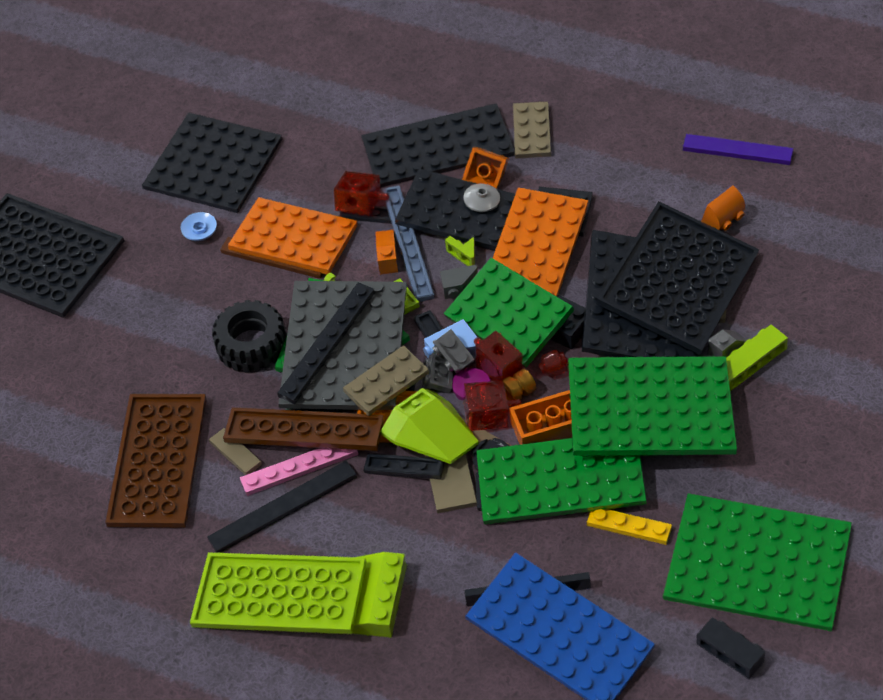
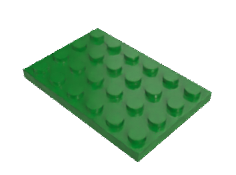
M490 258L443 314L454 323L464 319L479 339L527 368L573 313L574 308L495 259Z

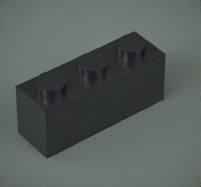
M712 617L697 633L698 646L747 679H750L764 663L765 651L763 648L747 640L740 632L733 631L721 620L718 621Z

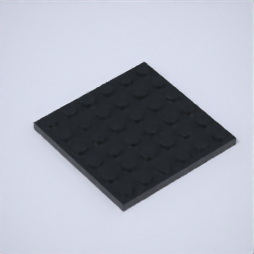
M188 112L146 177L142 188L238 213L282 141V135Z

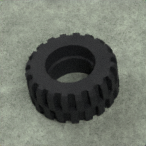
M244 300L243 303L237 302L232 307L228 306L225 308L224 313L221 312L218 315V319L213 324L212 336L218 357L221 362H224V365L228 368L232 366L233 370L236 371L243 369V372H250V370L257 372L262 367H265V369L270 367L271 362H277L278 355H280L286 339V331L283 318L275 307H271L270 304L265 302L262 304L258 300L254 302ZM260 330L264 332L263 335L253 341L242 342L235 340L238 335L245 331Z

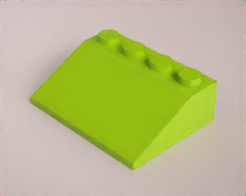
M381 552L359 556V558H366L367 565L352 633L392 638L407 568L405 554Z

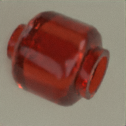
M553 350L542 355V363L539 364L542 374L547 373L550 378L566 372L568 361L564 352Z

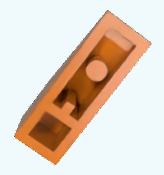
M394 230L376 232V249L380 275L398 273Z

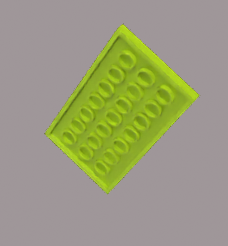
M208 553L190 625L195 628L352 634L367 565L366 558Z

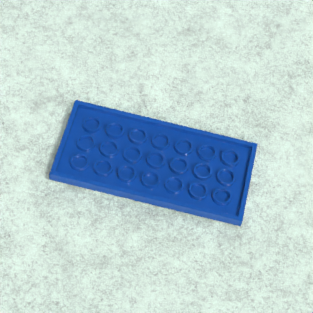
M516 552L466 614L468 621L585 700H616L655 647V643Z

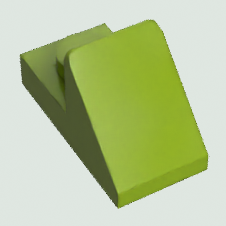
M451 236L445 240L448 253L467 266L475 265L474 237L464 245L461 241Z

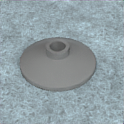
M475 184L466 189L464 202L473 211L488 212L498 206L500 194L491 185Z

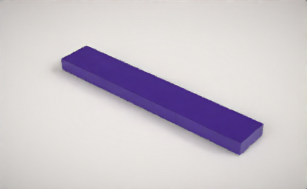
M686 134L683 144V151L784 165L791 164L793 148L691 134Z

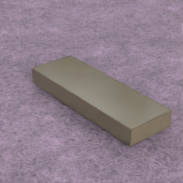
M225 428L209 439L210 444L244 475L251 474L262 465L261 461L241 443H224Z

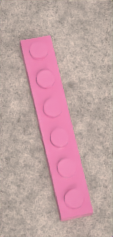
M318 448L242 476L240 481L246 495L249 496L357 456L358 451L352 449Z

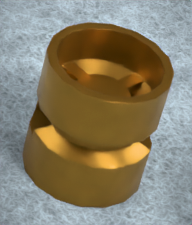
M526 369L518 371L513 377H508L499 383L502 395L510 404L522 399V395L527 396L536 390V383Z

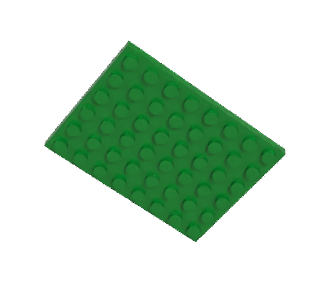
M726 356L568 358L573 456L736 454L737 446Z
M688 493L663 600L832 631L852 522Z

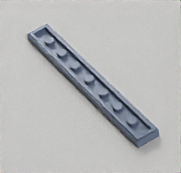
M400 185L383 188L382 194L413 294L419 302L434 299V292L414 229L395 224L396 216L404 201Z

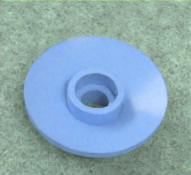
M205 212L193 213L187 216L181 224L183 236L193 241L209 238L217 228L215 218Z

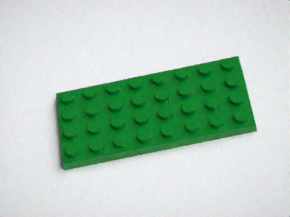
M572 438L476 450L484 525L646 504L640 455L573 456Z

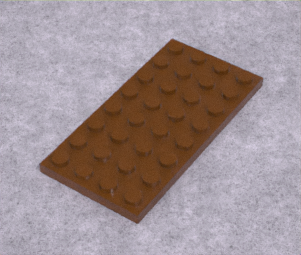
M130 394L105 523L107 527L186 528L207 400L206 394Z

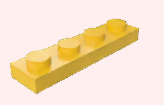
M609 509L591 511L587 520V526L664 545H667L672 529L671 524Z

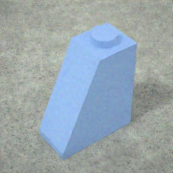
M464 319L424 339L425 347L423 351L427 358H429L432 352L435 353L432 349L434 347L432 341L437 340L450 329L453 330L473 358L484 355L482 342Z

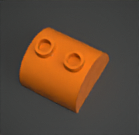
M733 185L709 203L701 222L718 230L723 229L726 231L731 227L733 219L737 221L742 219L745 215V201L738 189Z

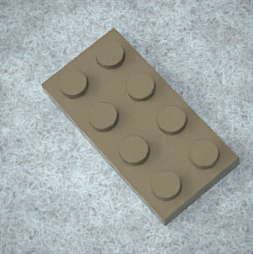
M548 101L513 104L515 159L550 157Z
M403 345L344 386L343 390L355 404L370 416L428 375L429 369Z

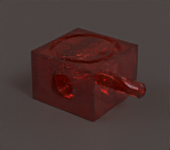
M345 171L334 188L335 211L370 216L379 200L389 199L388 193H381L380 175Z
M494 331L484 340H481L479 337L474 339V344L476 345V368L483 370L499 388V383L502 380L513 377L515 373L522 370V353L497 331Z
M503 381L464 383L463 404L469 429L473 431L508 428L509 408L521 405V400H507Z

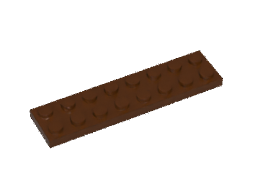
M232 407L223 440L224 443L377 451L381 429L384 424V415L371 414L368 416L367 414Z

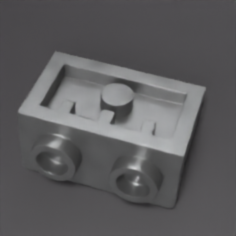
M452 329L437 340L432 341L434 345L432 349L438 357L443 356L446 360L444 365L450 372L454 370L457 374L475 360Z
M432 352L429 358L424 360L423 364L429 369V374L422 378L421 384L427 390L432 388L449 393L452 389L453 371L450 372L444 365L446 360L442 355L438 357L436 353Z

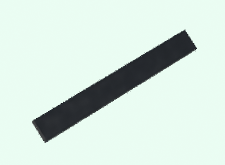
M344 461L207 536V539L216 553H221L357 478L356 473L349 463Z

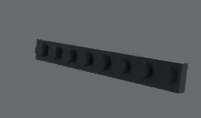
M359 282L355 285L277 393L279 398L296 404L314 376L319 372L375 294L374 288Z

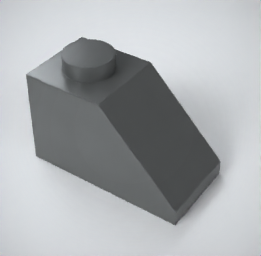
M477 265L440 271L445 299H456L477 275Z

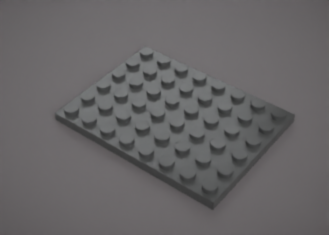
M294 281L281 387L358 282L374 288L375 294L319 372L314 376L296 404L279 398V408L362 410L344 393L343 387L402 346L407 283ZM397 397L378 410H393L396 406Z

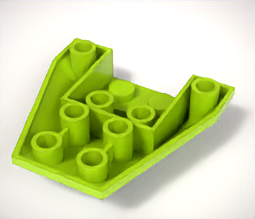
M421 388L395 406L381 429V435L393 444L452 464L479 444L478 439L452 404L436 392Z

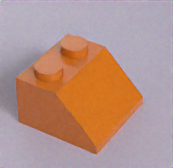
M473 147L462 180L477 184H488L497 189L505 173L509 158L479 147Z

